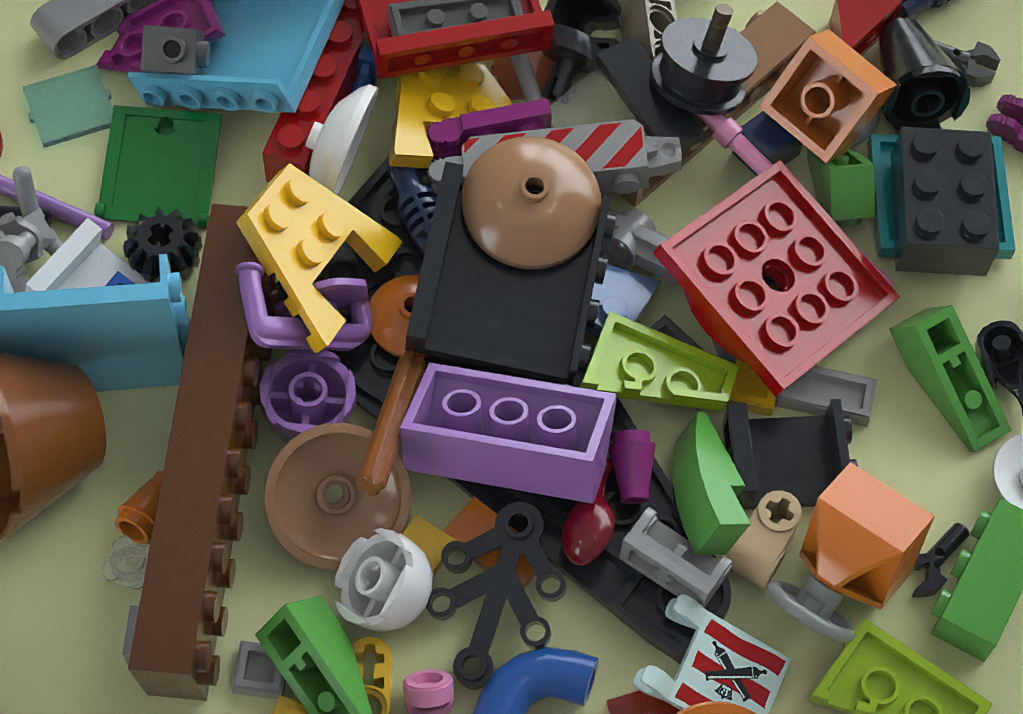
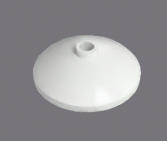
M371 84L358 88L339 101L328 115L324 125L315 121L306 142V147L313 150L310 160L309 177L337 196H339L352 167L374 109L379 88Z

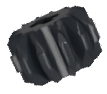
M157 207L154 213L155 216L150 218L140 213L138 218L139 225H127L126 235L128 240L124 241L123 251L125 257L129 260L131 269L136 270L140 274L143 273L144 280L152 283L160 277L159 254H167L171 273L180 272V277L186 280L188 276L187 268L198 267L200 262L199 252L203 248L201 236L198 235L196 224L192 221V218L183 219L182 214L177 208L168 216L164 215L163 210Z

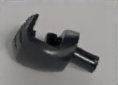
M548 0L544 11L550 10L555 25L550 49L543 50L542 53L554 61L545 88L541 93L545 98L556 103L559 100L558 98H560L559 102L561 104H567L578 73H598L601 70L596 64V53L619 42L613 38H596L590 35L597 30L610 31L620 29L619 16L621 15L622 8L618 0Z

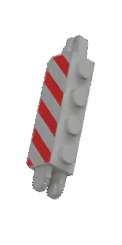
M634 119L470 137L462 145V156L445 157L443 160L441 158L439 160L435 159L433 163L431 162V166H428L429 171L427 172L432 182L431 188L438 196L445 161L464 165L462 177H466L469 169L478 157L492 146L517 137H541L559 142L576 152L594 173L600 193L616 192L619 194H630L639 189L649 188V177L682 170V153L679 137L645 136L643 125ZM532 184L526 187L527 191L542 192V189L537 185Z

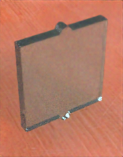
M96 65L22 87L31 111L28 113L30 123H35L43 148L105 130L111 126L113 109L109 100L112 99V95L109 89H105Z

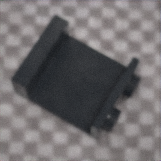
M831 399L825 416L760 419L748 418L747 403L727 404L722 421L724 447L745 484V487L737 495L743 510L756 509L760 500L772 491L791 493L797 498L801 507L815 506L818 497L850 462L858 467L857 460L850 459L848 444H851L852 423L849 416H843L841 399Z

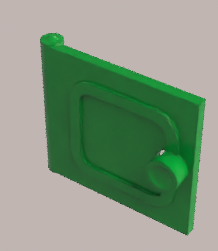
M114 105L99 203L95 205L94 215L107 220L138 222L140 213L150 218L155 216L154 213L157 207L163 210L164 215L168 216L177 208L182 214L183 219L192 218L196 227L207 228L222 114Z

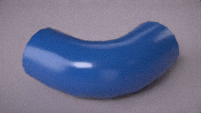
M543 647L519 653L495 670L481 692L473 714H527L533 704L546 698L561 699L584 707L595 680L599 658L575 650Z

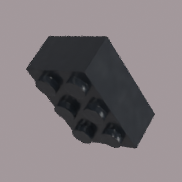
M901 127L890 156L895 271L986 276L999 251L991 132Z

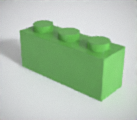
M1002 498L998 500L991 513L983 509L980 512L969 534L976 538L977 541L971 552L964 548L962 549L950 572L951 575L958 579L952 591L945 588L942 589L930 613L938 618L931 635L983 662L986 661L997 646L1023 591V509Z

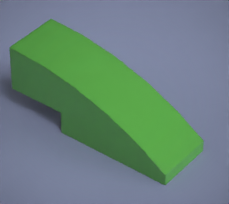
M698 411L674 444L672 482L675 500L684 531L695 555H726L751 525L737 499V495L745 487V484L707 413Z

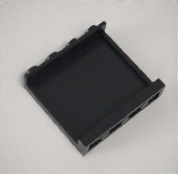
M445 161L406 334L405 350L572 386L577 371L586 372L591 344L583 343L586 327L594 328L600 300L591 299L594 283L603 284L608 257L600 256L602 241L611 242L615 226L616 214L608 213L611 196L604 195L597 228L588 244L577 255L562 264L549 268H516L499 262L488 255L471 237L464 223L461 208L462 189L466 178L462 177L464 165ZM528 191L531 194H539L537 192Z

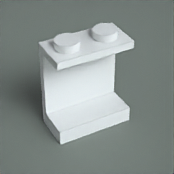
M87 218L26 283L25 292L105 286L117 271L121 272L135 284L151 282L146 281L140 273L132 270L126 262L101 244L102 228Z

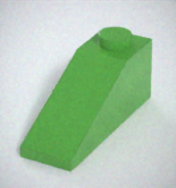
M953 305L925 308L889 329L908 370L970 452H976L1011 431Z
M321 595L284 604L255 634L308 714H373L349 635Z

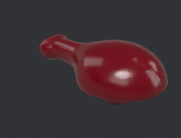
M609 458L606 459L605 470L593 504L578 501L569 512L563 526V549L567 558L575 565H586L595 560L607 546L614 530V512L604 495L607 478L613 470Z

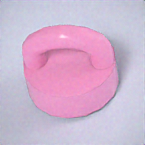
M436 669L421 670L408 675L403 680L404 701L408 714H448L452 710L454 705L453 677L449 673Z

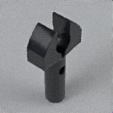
M958 522L953 524L927 553L919 554L913 570L920 571L922 568H925L927 571L925 573V581L917 587L912 597L934 596L945 585L948 579L941 574L940 567L969 537V530L965 525Z

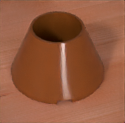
M0 351V540H3L15 534L103 463L106 453V428L102 408L92 383L87 375L77 366Z

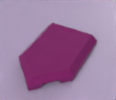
M157 0L124 18L117 30L120 36L111 50L103 52L96 65L99 69L127 73L144 72L140 70L144 25L198 29L205 34L204 41H210V43L226 36L212 0Z

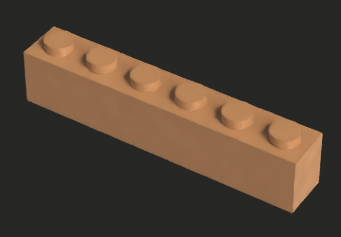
M778 1L765 12L761 10L756 12L748 21L745 29L740 32L754 47L758 61L753 75L745 81L746 94L743 102L736 110L724 114L723 116L726 119L732 117L734 120H737L767 94L808 36L816 33L814 29ZM692 112L690 114L704 131V137L702 142L681 152L682 166L714 139L712 137L714 131ZM677 171L649 177V188L639 189L630 194L619 195L636 207Z

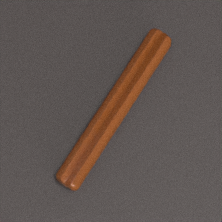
M406 351L404 356L399 358L356 480L358 489L367 491L369 496H377L380 490L386 488L401 442L400 426L418 389L426 367L425 358L416 355L414 351Z

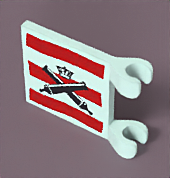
M679 595L677 598H672L665 610L666 617L696 631L674 680L663 670L649 665L645 669L641 668L637 671L633 680V686L639 691L661 699L679 710L699 703L722 701L740 705L756 714H768L791 662V658L708 612L690 596Z

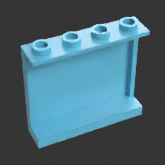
M212 0L226 36L210 43V63L208 68H202V75L129 72L127 75L128 80L137 90L140 98L147 105L154 107L180 106L191 109L217 108L228 111L254 110L265 113H295L345 0Z
M159 254L160 282L14 293L4 266H0V351L77 366L87 375L96 392L178 386L191 321L190 318H187L185 295H182L180 272L171 273L167 254Z

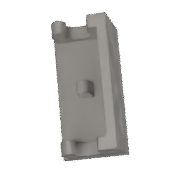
M648 507L623 539L619 559L677 597L679 595H688L705 608L731 571L732 560L726 556L718 560L712 555H695L689 540L659 522L656 517L657 512Z

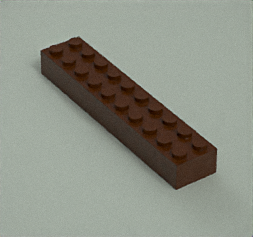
M211 205L128 670L145 693L150 696L207 701L209 686H216L219 679L220 656L214 654L217 636H225L228 624V608L222 605L225 588L232 589L235 580L236 561L235 559H230L233 541H240L243 531V513L238 512L240 495H247L250 488L251 469L250 466L245 465L248 449L254 450L256 448L258 438V422L253 421L255 405H261L260 382L263 376H260L262 361H269L272 348H264L256 344L249 334L240 294L239 276L235 273L236 266L243 262H255L261 265L236 223L248 209L247 206ZM264 271V275L261 277V285L268 316L277 317L274 312V306L279 302V292L274 290L276 275L274 273L268 276Z

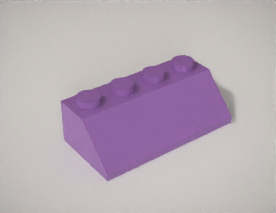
M429 363L400 426L403 465L409 471L593 504L605 470L616 406V394Z

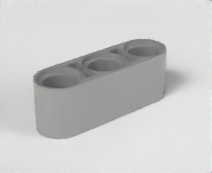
M50 0L35 11L30 20V25L56 58L67 59L118 30L125 17L157 0Z

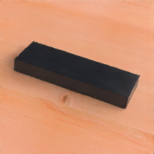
M634 36L596 53V64L638 123L643 125L644 131L648 136L679 137L681 152L703 141L704 131L690 112L673 105L655 89L650 77L653 61Z

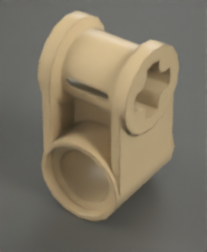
M772 491L760 500L749 519L751 525L725 555L732 560V572L764 590L767 588L779 568L789 544L794 538L802 515L801 505L796 497L785 491ZM776 515H779L784 518L781 519L778 524L770 521L774 519Z

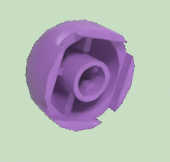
M292 349L285 352V357L278 360L274 365L272 361L264 371L260 382L262 412L271 429L286 441H290L299 433L314 426L327 423H349L356 404L355 378L351 370L349 369L348 371L340 363V358L331 351L321 350L315 353L313 350Z

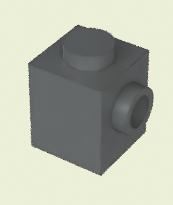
M144 25L140 70L146 73L202 75V68H208L210 63V41H204L205 34L198 29Z

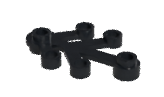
M513 502L506 505L496 517L495 528L466 543L452 541L443 548L441 553V559L446 569L451 573L461 574L471 567L473 560L501 548L495 566L449 590L446 588L433 589L426 605L428 612L434 619L444 621L450 619L455 614L456 609L486 594L468 648L462 649L456 655L453 662V671L457 680L468 689L477 690L484 688L495 672V665L489 655V651L506 599L521 625L520 635L526 646L531 649H539L547 646L551 640L552 633L548 622L538 616L515 573L521 553H523L537 577L536 589L543 600L556 602L566 593L567 586L564 576L559 571L553 569L539 543L544 532L542 515L536 507L527 502ZM514 519H526L528 521L527 528L520 533L513 532L510 529V524ZM455 550H462L466 553L464 562L459 565H452L448 561L450 553ZM555 578L559 580L560 588L555 593L544 592L542 584L546 579ZM441 596L448 597L450 599V606L447 610L443 612L433 610V602L436 598ZM533 625H541L545 629L544 637L538 641H532L527 638V631ZM470 658H478L482 661V667L476 674H467L464 671V664Z

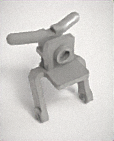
M18 166L13 171V180L22 216L15 217L13 212H10L0 218V266H4L14 293L25 292L28 280L23 274L26 270L24 264L40 259L44 255L43 249L52 256L64 243L44 219L45 215L38 204L32 173L26 166Z

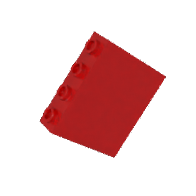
M357 0L379 79L550 49L555 25L550 10L542 11L539 0H519L523 11L522 15L392 37L386 15L387 5L416 0Z

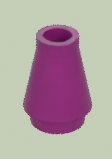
M623 430L612 434V444L609 445L608 452L620 491L621 503L640 504L649 501V486L656 444L651 442L650 432Z

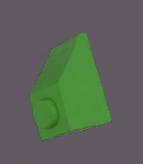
M851 147L846 154L828 163L821 160L811 150H807V160L817 202L838 226H854L860 224L862 218L875 217V175L872 162Z

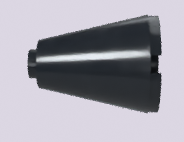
M899 18L889 22L879 35L880 71L897 86L883 103V114L887 122L889 121L898 132L901 127L942 129L940 123L951 116L955 121L968 106L971 90L967 79L916 20L912 18Z

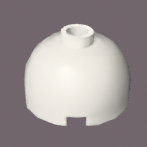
M378 528L373 530L378 534L373 535L369 539L358 538L343 556L335 576L334 586L341 589L342 604L337 601L335 602L337 610L346 621L370 630L387 632L404 628L418 618L427 605L431 594L433 573L425 553L413 541L395 531Z

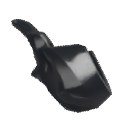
M1000 320L991 322L983 327L978 334L975 342V354L992 390H997V382L1017 398L1023 414V332L1011 321Z

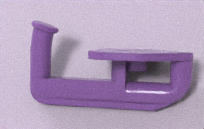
M255 262L238 264L235 268V273L239 276V288L248 331L255 343L264 348L312 350L305 339L311 333L300 315L292 317L284 304L285 299L274 306V312L277 317L268 316L261 285V277L265 271L263 266ZM332 278L314 283L313 286L337 311L349 309L352 323H344L331 343L323 350L349 351L362 344L370 336L373 327L366 280Z

